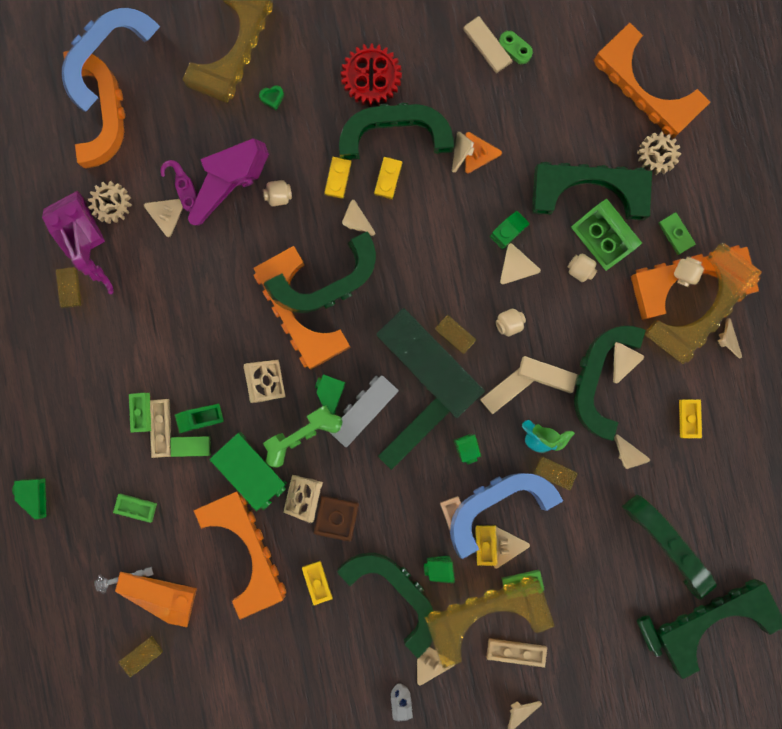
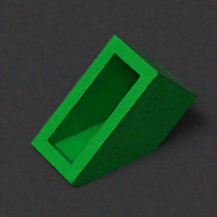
M515 211L491 233L490 238L503 250L530 223L518 211Z
M323 374L322 378L319 377L316 382L315 388L318 389L316 393L322 406H327L330 413L334 415L346 383Z
M220 404L195 408L175 414L179 433L224 422Z
M469 434L453 440L462 463L466 462L468 465L478 461L477 457H480L481 454L475 434Z
M45 478L14 481L12 493L15 496V501L34 519L46 517Z
M450 555L427 558V563L424 564L425 576L429 575L430 581L454 582L453 564Z

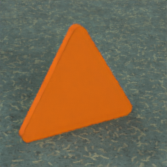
M470 132L466 133L465 136L474 142L472 156L467 155L465 158L466 173H470L501 156V150Z

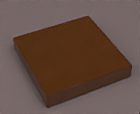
M321 496L314 534L351 542L359 503Z

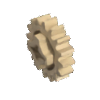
M663 132L658 136L656 133H653L651 138L647 136L644 139L645 142L640 144L642 149L637 152V154L642 155L638 159V161L644 162L642 168L647 166L648 171L655 170V175L660 173V171L662 174H665L668 170L671 171L674 165L679 162L677 158L681 155V153L677 152L680 145L675 146L674 144L676 139L671 141V135L668 134L664 137ZM655 143L654 146L648 148L650 144ZM670 159L668 163L663 165V162H665V160Z
M109 181L108 186L104 182H102L101 188L95 186L97 191H91L90 194L93 198L88 199L92 203L88 207L93 211L92 215L98 217V220L101 222L105 220L108 224L111 223V220L118 223L119 217L124 220L123 214H129L126 208L132 206V204L127 202L131 199L126 194L128 191L118 183L114 185L112 181ZM105 200L108 202H113L115 205L108 204L107 202H105Z

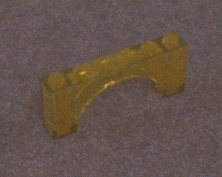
M223 0L239 16L240 31L238 39L232 50L225 57L214 63L202 65L190 62L183 77L187 87L226 103L229 102L230 98L234 97L236 92L235 86L243 77L245 64L247 65L250 61V52L257 45V36L265 27L267 14H270L272 11L273 3L271 0Z
M719 243L707 258L715 268L718 276V292L711 308L701 318L690 324L670 326L655 319L645 331L646 337L681 364L688 363L694 357L693 352L706 343V337L710 332L713 333L719 328V322L722 318L728 317L733 311L732 307L734 304L744 299L747 294L746 290L750 286L753 287L760 280L758 276L762 272L725 243Z
M525 577L521 579L520 583H510L504 585L501 590L488 591L484 594L485 596L480 598L472 597L467 599L464 604H453L447 608L448 610L430 613L429 617H426L425 620L442 668L445 669L462 662L460 647L465 632L474 621L488 613L495 611L517 613L528 620L531 628L536 633L555 627L540 581L535 577Z

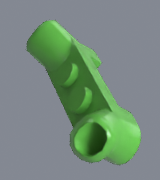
M327 406L321 407L307 416L310 424L289 437L285 438L284 434L281 433L263 443L267 450L265 462L271 467L278 468L282 466L288 447L291 449L301 444L300 440L304 437L308 440L315 436L318 429L332 433L339 432L342 427V418L331 414Z

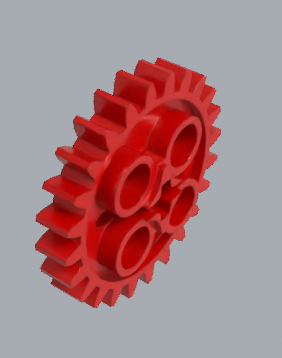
M371 43L368 49L363 44V50L356 47V54L350 51L351 59L345 57L346 64H342V70L344 71L341 72V77H343L341 81L342 85H345V92L350 91L349 97L355 96L356 103L362 99V105L369 101V105L372 106L373 101H376L379 106L381 99L386 103L387 96L393 98L392 91L398 92L397 86L401 85V80L399 79L402 78V73L399 72L401 71V65H397L398 58L393 59V52L387 54V47L382 51L380 44L376 49L373 43ZM370 59H373L372 91L369 90ZM360 63H365L367 65L364 68L358 67ZM382 63L385 67L378 68L377 65ZM361 81L366 83V85L363 87H360L357 84ZM384 82L385 85L383 87H378L376 83Z

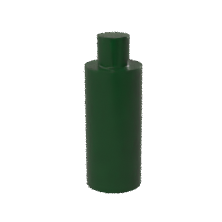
M650 616L638 618L636 621L649 651H653L655 656L662 655L660 648L663 645Z

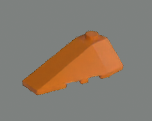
M120 572L115 592L169 624L188 627L197 588Z

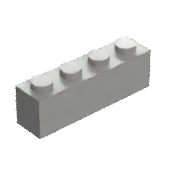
M376 375L369 383L371 387L367 391L362 390L356 397L358 401L354 406L349 404L343 411L345 415L342 417L343 422L340 431L337 433L330 432L346 448L399 391L383 375L380 377Z

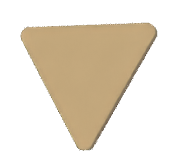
M459 131L456 134L452 172H456L466 156H472L474 151V142Z
M180 199L145 203V209L167 237H171L183 210Z
M352 200L342 224L350 230L355 229L363 233L368 231L369 235L374 236L375 231L357 203Z
M510 243L507 247L500 283L503 285L540 273L541 270Z
M727 318L724 333L719 334L720 339L718 342L721 347L726 346L738 358H742L731 319Z
M616 342L613 354V382H620L644 359V355Z
M618 434L614 436L620 453L619 459H622L626 469L650 461L646 455Z
M496 527L498 564L494 568H499L530 547V544Z
M429 647L417 659V684L422 685L455 666V662Z
M517 701L512 704L511 707L513 709L510 710L511 717L508 729H515L539 708L542 703L537 701L520 705Z

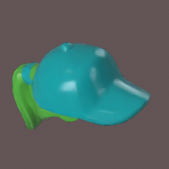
M526 420L522 424V428L527 432L525 436L526 445L539 453L563 449L575 434L573 431H566L560 435L555 430L542 427L539 424L535 425L530 420Z

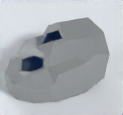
M396 684L391 692L393 720H409L413 718L410 691L405 685Z

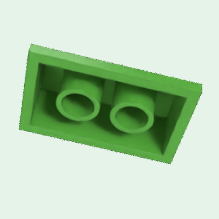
M608 199L599 203L571 226L605 271L642 244Z

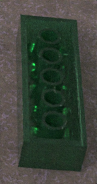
M405 308L376 333L377 338L455 419L485 392Z

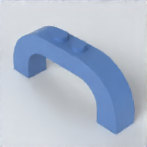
M131 8L111 10L100 16L95 22L91 20L84 27L86 32L81 37L78 34L71 42L73 47L67 53L62 65V81L69 98L83 112H86L98 99L83 82L81 71L84 62L116 27L128 28L143 41H148L160 26L145 13Z
M527 473L511 474L502 479L497 477L490 481L491 485L484 488V486L475 489L473 491L474 494L459 505L452 517L450 536L458 557L463 559L479 550L471 532L472 522L479 512L519 490L530 492L535 497L541 510H548L563 501L557 489L546 479Z

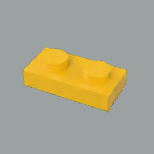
M337 157L332 158L325 195L344 199L351 160Z
M387 157L383 158L374 195L393 199L402 161Z
M679 400L680 438H702L701 400Z
M477 525L476 544L479 547V550H477V565L497 566L496 525Z
M321 561L303 566L302 571L313 605L331 600L333 597Z

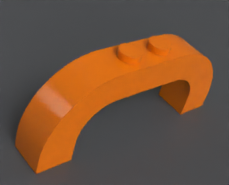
M69 51L63 52L64 59ZM93 54L84 62L81 74L82 76H91L97 79L103 128L100 135L93 141L75 144L77 163L83 168L99 166L110 160L119 150L124 137L123 119H125V111L121 107V100H123L122 91L119 89L117 80L111 70L100 58Z

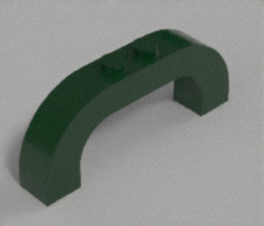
M399 103L397 106L381 104L378 107L361 110L347 121L342 129L339 140L340 158L346 160L359 159V141L365 132L374 128L423 127L432 136L434 154L453 152V133L447 120L431 107L419 104L408 105V103Z
M368 231L348 242L355 258V267L350 275L314 293L301 294L289 286L283 273L264 282V287L269 296L282 308L297 313L312 312L322 307L328 309L336 304V300L341 298L343 301L353 296L351 292L357 290L368 280L375 266L376 252Z
M620 326L600 334L591 343L586 356L582 357L580 363L582 370L580 375H577L575 382L577 387L574 394V408L583 427L597 437L613 441L619 423L601 416L594 406V394L608 351L615 346L616 342L631 349L641 348L645 329L634 326Z
M635 495L622 506L631 519L641 525L674 563L685 577L683 583L697 599L701 600L716 588V583L706 567L671 524L647 500L639 495Z
M363 553L351 557L338 568L337 573L349 586L365 574H380L416 610L418 623L415 629L404 639V645L419 659L431 645L436 629L434 610L430 600L423 592L425 590L418 581L415 583L410 578L411 574L405 567L400 568L393 560L381 554Z

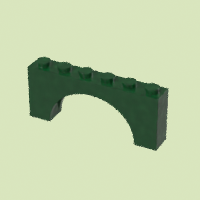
M541 162L534 169L532 214L551 215L555 210L556 201L562 192L575 185L595 184L609 189L620 199L624 206L626 219L646 220L650 217L652 171H646L645 168L628 170L627 167L612 169L605 165L589 167L587 164L570 166L569 163L551 165L550 162Z
M756 579L750 580L745 583V586L730 590L724 597H716L711 600L710 604L698 606L694 609V612L688 615L683 614L677 617L676 621L665 623L659 627L656 632L679 677L685 679L700 671L697 663L699 641L712 624L723 618L731 616L749 617L759 625L762 631L769 635L782 629V615L766 583Z

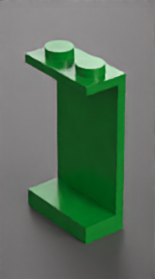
M237 433L209 460L256 511L260 508L264 510L272 503L270 499L274 495L278 497L286 490L284 486L287 482L280 479L245 440L246 437L242 433Z

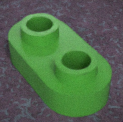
M512 31L502 33L499 43L506 53L519 64L529 62L533 54L531 46ZM510 38L512 42H507L506 39ZM525 50L526 54H522L520 51Z

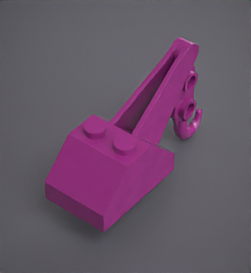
M253 138L201 159L203 168L208 174L198 196L192 180L176 161L169 160L164 162L160 172L161 176L164 177L167 167L171 166L174 168L176 173L175 187L183 208L190 212L188 221L192 225H201L236 186H250L254 180L259 178L269 153L265 143Z
M76 191L44 208L42 218L49 233L65 255L73 261L78 270H82L85 275L89 274L93 281L103 282L108 289V294L112 295L114 290L111 282L104 274L102 268L99 265L96 266L89 259L90 249L100 245L105 240L82 194Z

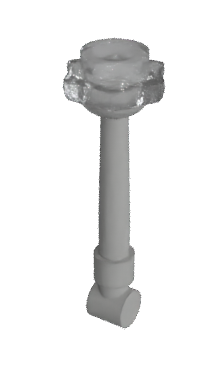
M152 567L131 573L140 577L154 575ZM98 575V579L95 580L96 591L105 594L108 586L117 583L119 577L107 580L102 575Z

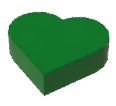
M277 85L272 86L270 89L264 88L259 93L261 102L274 110H277L284 97L283 89Z

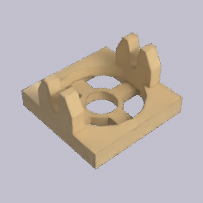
M279 360L244 364L251 403L285 397ZM260 368L261 375L259 379H254V372ZM267 369H269L272 372L274 377H272V375L267 372ZM264 375L268 376L270 380L268 386L263 383ZM275 383L274 391L271 393L270 387ZM255 385L263 387L265 395L259 393Z
M292 475L283 513L313 523L323 482ZM307 485L311 489L310 498L306 494ZM300 493H302L303 500L301 503H299L298 501ZM305 503L308 504L307 511L302 512V506Z

